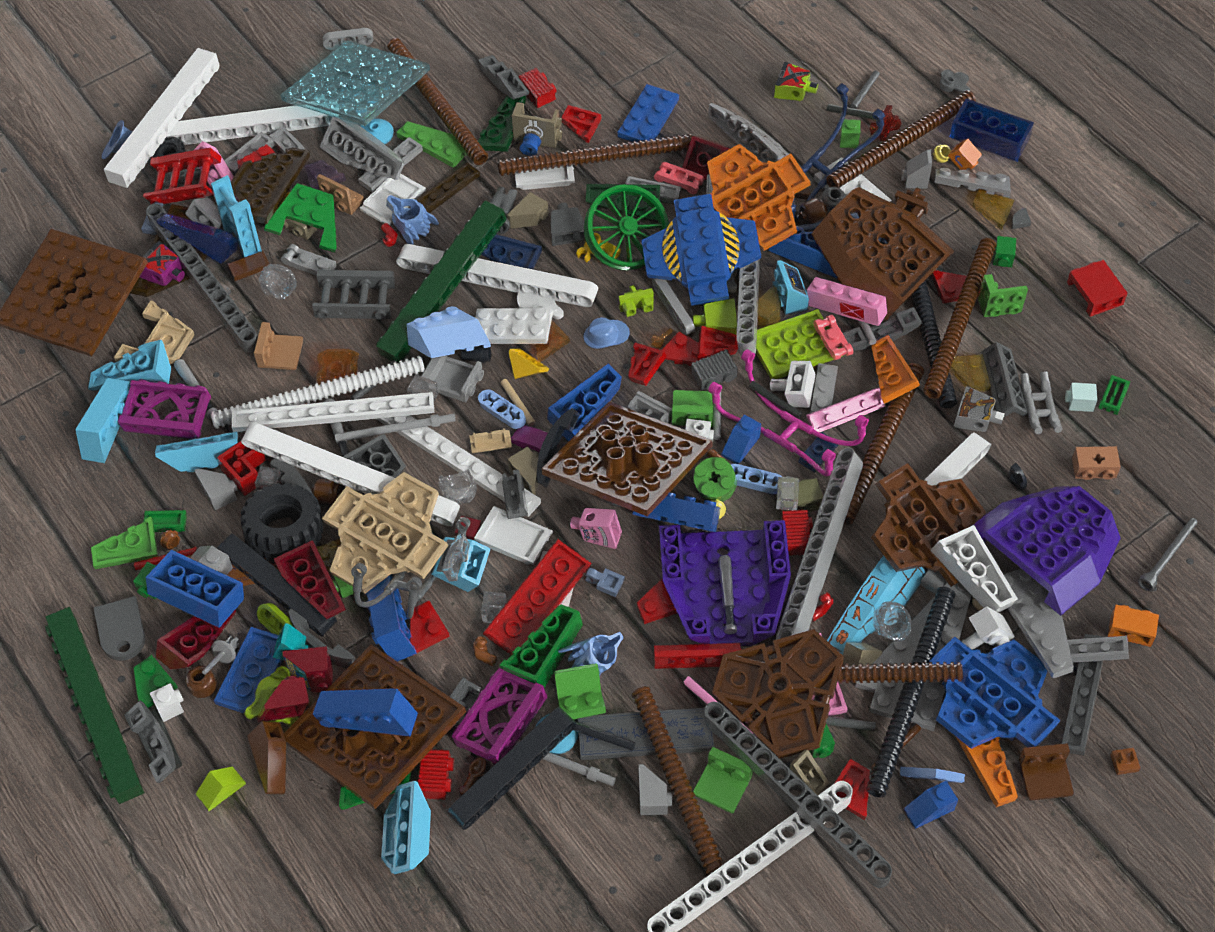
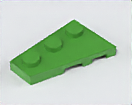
M152 517L145 519V522L137 526H131L127 529L128 531L118 536H112L91 547L93 567L100 569L157 557Z

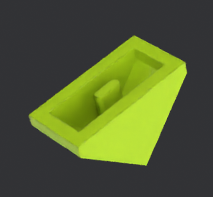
M233 766L209 771L199 787L196 796L207 810L210 811L243 787L246 782Z

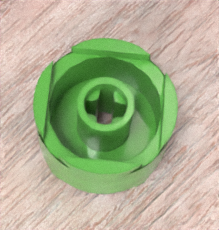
M711 457L703 460L696 466L694 483L699 494L704 499L709 501L718 499L724 502L733 495L737 486V477L731 464L724 458ZM714 477L718 478L717 483L713 482Z

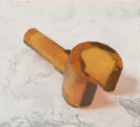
M669 328L661 336L653 335L651 346L661 348L664 340L673 330Z

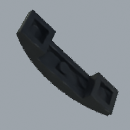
M573 408L566 411L554 423L542 444L537 462V481L543 487H548L551 478L542 475V468L552 459L564 430L572 432L580 416Z

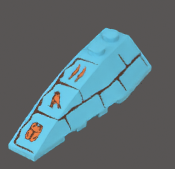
M883 555L847 607L827 641L842 655L846 642L861 643L867 635L877 630V627L884 621H888L895 612L906 606L920 586L921 580L926 574L925 570L922 567L896 572Z

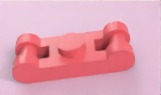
M662 162L659 167L660 170L654 174L656 181H664L672 185L681 186V188L686 189L693 195L698 192L699 186L704 182L702 175L667 162Z
M833 315L826 316V319L814 320L815 330L834 361L841 359L843 355L849 356L853 354L851 344L847 342Z

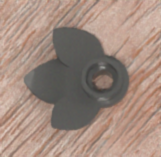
M946 69L941 73L940 88L946 92H952L953 90L959 92L970 91V88L966 85L969 81V76L962 72L954 73L950 69Z

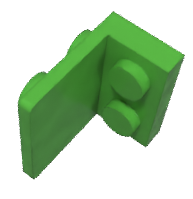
M992 274L984 275L978 297L983 316L996 317L1022 312L1028 292L1027 286L998 289V284L994 282Z
M674 390L672 425L686 426L687 419L710 421L712 426V394L708 391Z
M597 663L554 672L559 707L572 719L606 713Z
M712 747L708 756V764L693 791L695 797L729 813H734L752 778L753 770L743 760Z

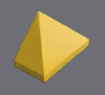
M522 349L509 350L515 379L548 372L549 368Z

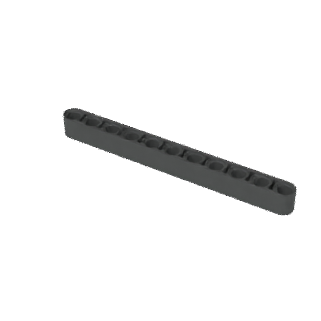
M160 204L149 205L146 213L151 227L165 246L179 257L183 270L241 348L247 353H253L258 339L255 329Z
M715 701L708 703L704 710L706 726L871 885L876 888L887 886L892 874L890 864L722 704ZM711 713H717L720 716L717 718H712L709 715ZM733 728L735 732L727 733L725 729ZM743 743H748L752 747L745 749L741 747V745ZM763 758L766 759L768 763L760 764L757 762V760ZM781 774L784 776V779L777 780L773 776ZM798 790L801 794L799 796H794L790 793V791ZM812 805L815 806L818 810L815 812H810L807 810L806 807ZM829 821L832 822L835 826L833 828H827L823 825V823ZM848 838L852 843L846 845L840 839ZM865 854L869 860L861 861L857 855ZM878 870L883 871L886 877H877L874 872Z

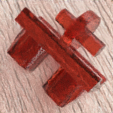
M887 105L885 110H881L885 117L883 118L884 126L879 135L880 141H885L890 131L898 130L902 125L899 116L892 114V105ZM871 123L869 126L870 133L873 135L878 129L876 123Z

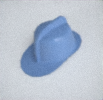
M123 120L117 123L110 140L103 150L102 159H106L112 152L117 153L131 135L132 131L124 127Z
M601 317L593 320L585 330L584 341L591 348L600 349L624 343L628 339L630 332L628 326L622 321Z

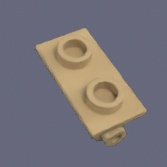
M505 428L503 430L491 431V433L484 432L469 435L472 453L512 447L510 430H505Z

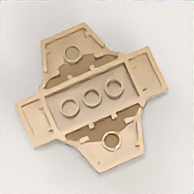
M405 472L384 486L383 491L379 494L372 495L368 493L362 495L346 486L322 518L324 523L338 530L341 546L338 547L330 568L331 574L353 586L354 577L351 574V570L357 563L364 564L367 567V572L363 576L361 591L363 593H367L389 575L403 571L407 573L412 572L425 579L448 547L446 541L432 534L429 523L439 495L438 491Z

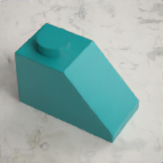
M285 623L277 637L272 658L284 660L283 651L307 649L308 645H305L306 636L290 624Z

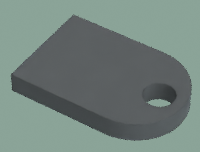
M136 596L94 607L100 643L105 654L109 658L118 661L128 660L139 654L145 644V633ZM122 646H130V649L128 651L119 652Z

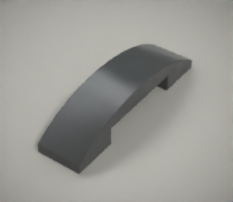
M912 307L896 313V318L870 328L876 341L887 335L893 341L922 324V321L915 308ZM860 327L843 333L847 342L851 344L853 351L872 348Z
M291 608L288 611L291 622L295 629L306 636L305 645H308V648L326 646L309 633L310 628L307 620ZM339 644L333 650L327 646L333 665L348 668L355 661L354 655Z
M139 701L124 716L131 731L138 733L151 760L148 766L156 783H160L175 770L174 753L157 719L142 701Z

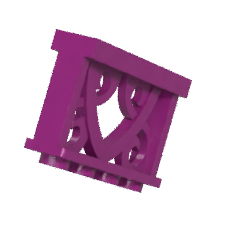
M142 379L138 381L131 380L122 415L118 419V424L123 431L190 439L200 438L202 433L200 430L211 399V395L205 387L200 385L192 387L181 383L173 385L161 381L154 383ZM139 394H149L146 398L141 396L144 402L143 405L137 402ZM171 399L177 405L179 411H174L168 414L164 420H160L159 415L152 408L164 400ZM189 399L199 400V403L195 408L187 410V408L192 407L195 403L194 401L188 402ZM134 407L139 408L135 415L132 417ZM147 412H150L151 414H153V418H152V419H151V418H147L148 416H150ZM190 414H195L193 423H190ZM174 417H176V418L178 419V421H171V420H172V418H174Z
M498 668L496 673L490 677L485 689L479 693L474 705L467 710L465 718L460 725L454 729L452 738L456 746L491 761L494 765L498 763L514 748L547 699L543 685L534 684L506 672L502 668ZM505 684L513 685L512 694H509L507 687L504 692L500 691ZM519 688L529 693L518 694ZM508 704V713L511 717L509 723H499L490 729L488 712ZM514 704L515 708L519 707L516 712L513 711ZM474 729L477 730V732L472 735L473 737H479L482 734H484V736L481 737L479 740H468L469 736L471 735ZM504 729V730L502 731V733H501L500 735H498V734H499L498 730ZM488 741L492 748L487 749L481 745Z

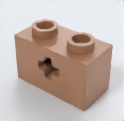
M1117 446L1076 447L1072 457L1075 479L1090 480L1092 478H1103L1108 480L1117 478L1121 468Z

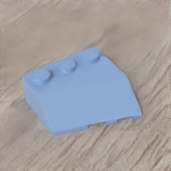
M454 306L407 323L408 345L430 358L451 355L458 349L471 351L474 350V346L483 345L484 348L491 347L490 341L478 319Z

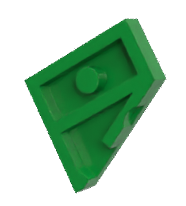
M152 655L134 667L138 702L142 701L148 709L155 704L150 695L151 692L170 683L173 690L178 688L176 683Z

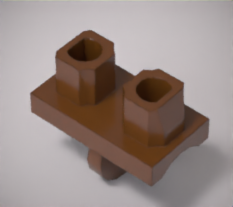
M916 187L914 192L907 190L906 194L897 190L895 205L903 209L906 207L911 208V213L918 219L923 214L926 215L929 210L927 208L928 203L924 201L925 196L920 194V188Z

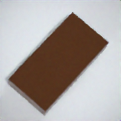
M261 251L228 264L234 280L237 281L269 269L270 264L264 252Z

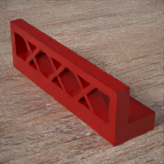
M740 643L655 645L654 664L655 669L720 667L724 654L742 649Z

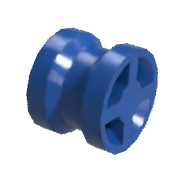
M527 133L520 145L521 152L527 156L536 155L541 144L540 137Z

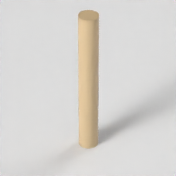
M502 380L500 384L514 405L524 412L528 426L532 427L535 425V420L508 380Z

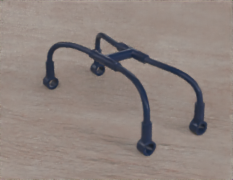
M840 83L836 88L843 102L839 122L827 142L801 167L803 172L806 173L814 166L825 175L806 201L814 198L820 189L827 185L826 178L828 175L843 167L850 158L875 140L882 132L884 126L883 118L885 114L877 108L872 113V117L876 120L878 129L869 139L850 152L831 170L818 161L838 134L846 116L847 92L849 89L843 83ZM792 205L791 208L796 223L800 219L798 215H795L796 208Z

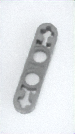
M652 279L655 292L684 335L695 332L692 319L667 281Z

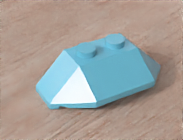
M238 432L157 445L155 455L158 459L180 472H195V469L205 467L213 469L219 466L217 457L238 443Z
M416 781L396 787L395 795L390 800L384 814L381 859L393 874L413 870L429 854L431 810Z

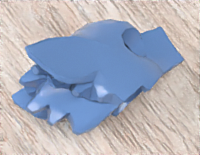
M392 195L387 197L386 206L393 212V224L401 232L407 244L414 245L413 239L419 240L418 235L426 237L430 230V223L439 224L437 219L428 213L417 200L399 199Z
M620 632L610 636L597 635L558 650V652L562 653L572 650L568 657V661L575 660L571 668L597 663L600 676L615 663L617 647L623 640V635Z

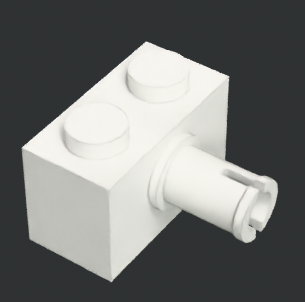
M791 361L788 379H771V391H785L788 404L793 407L809 408L816 375L811 361Z
M986 606L969 617L976 632L963 639L962 643L971 650L984 642L997 647L1010 642L1015 636L1003 615Z

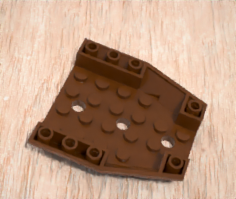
M860 187L853 189L828 213L811 233L842 285L886 297L887 314L882 320L883 323L955 252L913 213ZM850 212L857 213L859 218H853L850 215ZM878 238H884L887 244H881ZM907 263L913 264L916 270H910L907 267Z

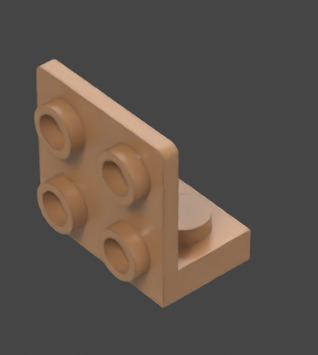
M321 174L317 176L320 191L333 194L334 207L338 208L341 212L352 215L364 202L363 195Z
M262 322L254 351L257 366L260 368L296 370L302 349L303 337L275 335L274 331L271 330L270 323Z

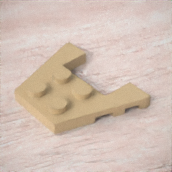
M150 301L142 313L143 317L158 323L145 343L162 340L169 363L174 364L184 353L194 337V332L180 320L170 316L166 310L159 308L155 302ZM122 344L114 359L117 362L123 359L122 355L126 353L132 354L139 349Z

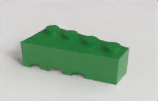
M560 604L542 622V626L536 632L533 631L528 636V640L521 647L518 646L507 661L504 660L499 665L500 668L534 684H541L545 688L566 652L559 653L558 650L571 645L583 626L580 612Z

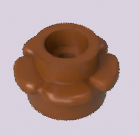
M175 530L165 531L161 535L160 544L164 548L174 549L180 542L178 532Z

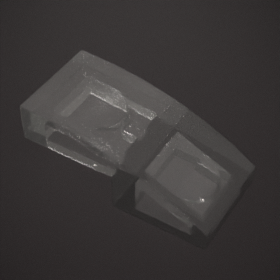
M459 533L456 536L445 557L442 571L449 582L457 581L459 562H468L470 543L464 533Z

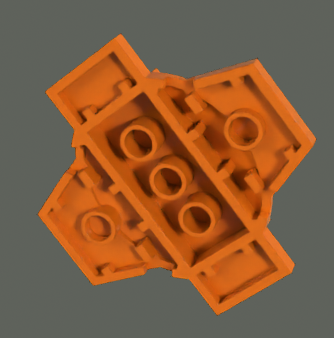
M738 144L707 162L713 191L710 194L714 210L728 218L755 221L760 249L765 251L797 233L791 208L795 198L794 194L811 184L792 154L776 162L767 161L766 163L758 160L756 155L741 144Z

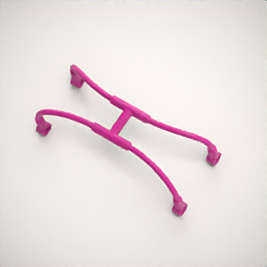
M746 349L741 359L745 361V370L751 383L755 381L752 374L755 353ZM716 382L711 383L708 392L712 394V402L716 409L725 417L739 422L741 418L728 413L719 404L722 386ZM756 392L768 407L781 415V418L791 423L780 435L761 427V433L792 453L798 454L823 476L828 477L831 475L836 453L829 449L823 453L822 460L825 461V470H823L809 456L799 450L796 445L787 440L797 428L828 442L843 446L858 445L866 435V426L869 419L863 415H859L855 420V426L858 428V439L854 441L839 440L814 430L812 426L786 411L783 412L768 399Z

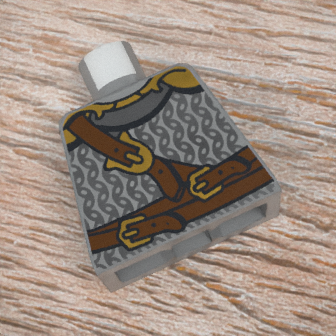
M966 386L954 427L986 432L989 422L1001 425L1005 413L993 410L996 402L995 398Z

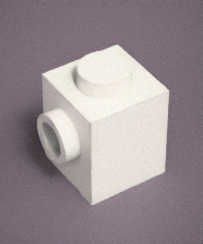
M687 419L685 430L711 439L713 442L714 430H711L710 421Z
M171 683L150 693L163 722L184 712L180 705V702L184 700L178 689L173 690Z

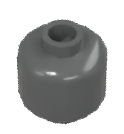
M830 187L823 192L821 200L827 207V214L846 197V194L840 188Z

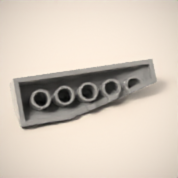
M714 103L709 104L708 117L737 145L741 144L756 155L761 162H776L790 154L778 142L748 120Z
M333 115L320 148L343 164L398 180L405 163L384 143L354 121L346 117Z

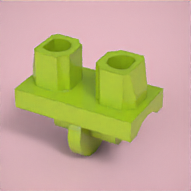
M632 285L629 287L630 292L619 296V310L624 312L627 317L634 316L636 308L640 307L643 308L644 312L653 311L654 292L652 288L636 290L635 286Z

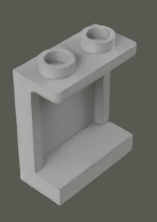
M447 355L431 359L421 376L423 388L466 403L469 396H473L477 382L482 380L484 370H482V363L479 361L474 366L447 357Z

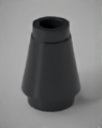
M483 345L474 346V350H462L461 352L463 360L479 361L484 364L491 361V347L484 348Z

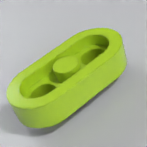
M273 603L262 604L258 607V620L271 633L279 635L285 623L293 626L290 618Z

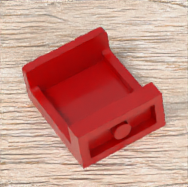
M1104 260L1070 271L1067 280L1069 286L1075 284L1088 303L1086 312L1090 317L1124 305L1128 294Z

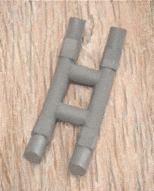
M1048 372L1040 373L1042 393H1031L1028 373L1020 374L1021 388L1029 415V422L1035 434H1040L1043 431L1038 417H1049V422L1056 433L1061 432L1062 426L1051 394ZM1045 400L1047 409L1035 410L1033 401Z

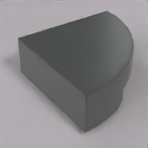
M1026 208L1014 214L1011 223L1012 229L1029 227L1031 225Z

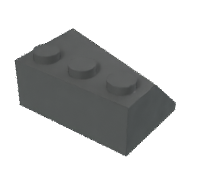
M385 434L343 456L346 459L394 478L398 477L406 468V465Z

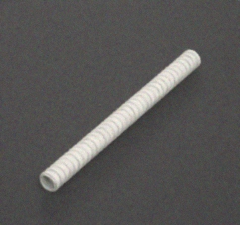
M417 356L416 359L412 357L411 360L405 359V362L401 360L398 364L394 362L393 365L387 364L386 367L383 365L379 369L375 367V370L369 369L368 372L364 370L361 374L357 372V375L353 373L349 377L346 375L345 378L339 377L338 380L335 378L331 382L327 380V383L321 382L320 385L316 383L313 387L309 385V388L303 387L301 390L298 388L297 391L291 390L290 393L285 392L283 395L279 393V396L272 395V398L268 396L266 399L261 398L260 401L254 400L253 403L251 401L248 404L242 403V406L236 405L235 408L231 406L228 410L224 408V411L218 410L216 413L213 411L211 412V418L214 427L218 429L221 425L222 427H225V424L231 425L232 411L302 405L306 402L310 404V401L316 402L317 399L321 401L324 397L328 399V396L334 397L335 394L338 396L340 393L346 394V391L352 392L354 389L358 391V388L364 389L365 386L369 388L372 384L376 386V383L382 384L383 381L386 383L388 380L394 381V378L400 379L402 376L405 378L406 375L412 376L413 373L417 375L420 371L424 373L425 368L420 356Z

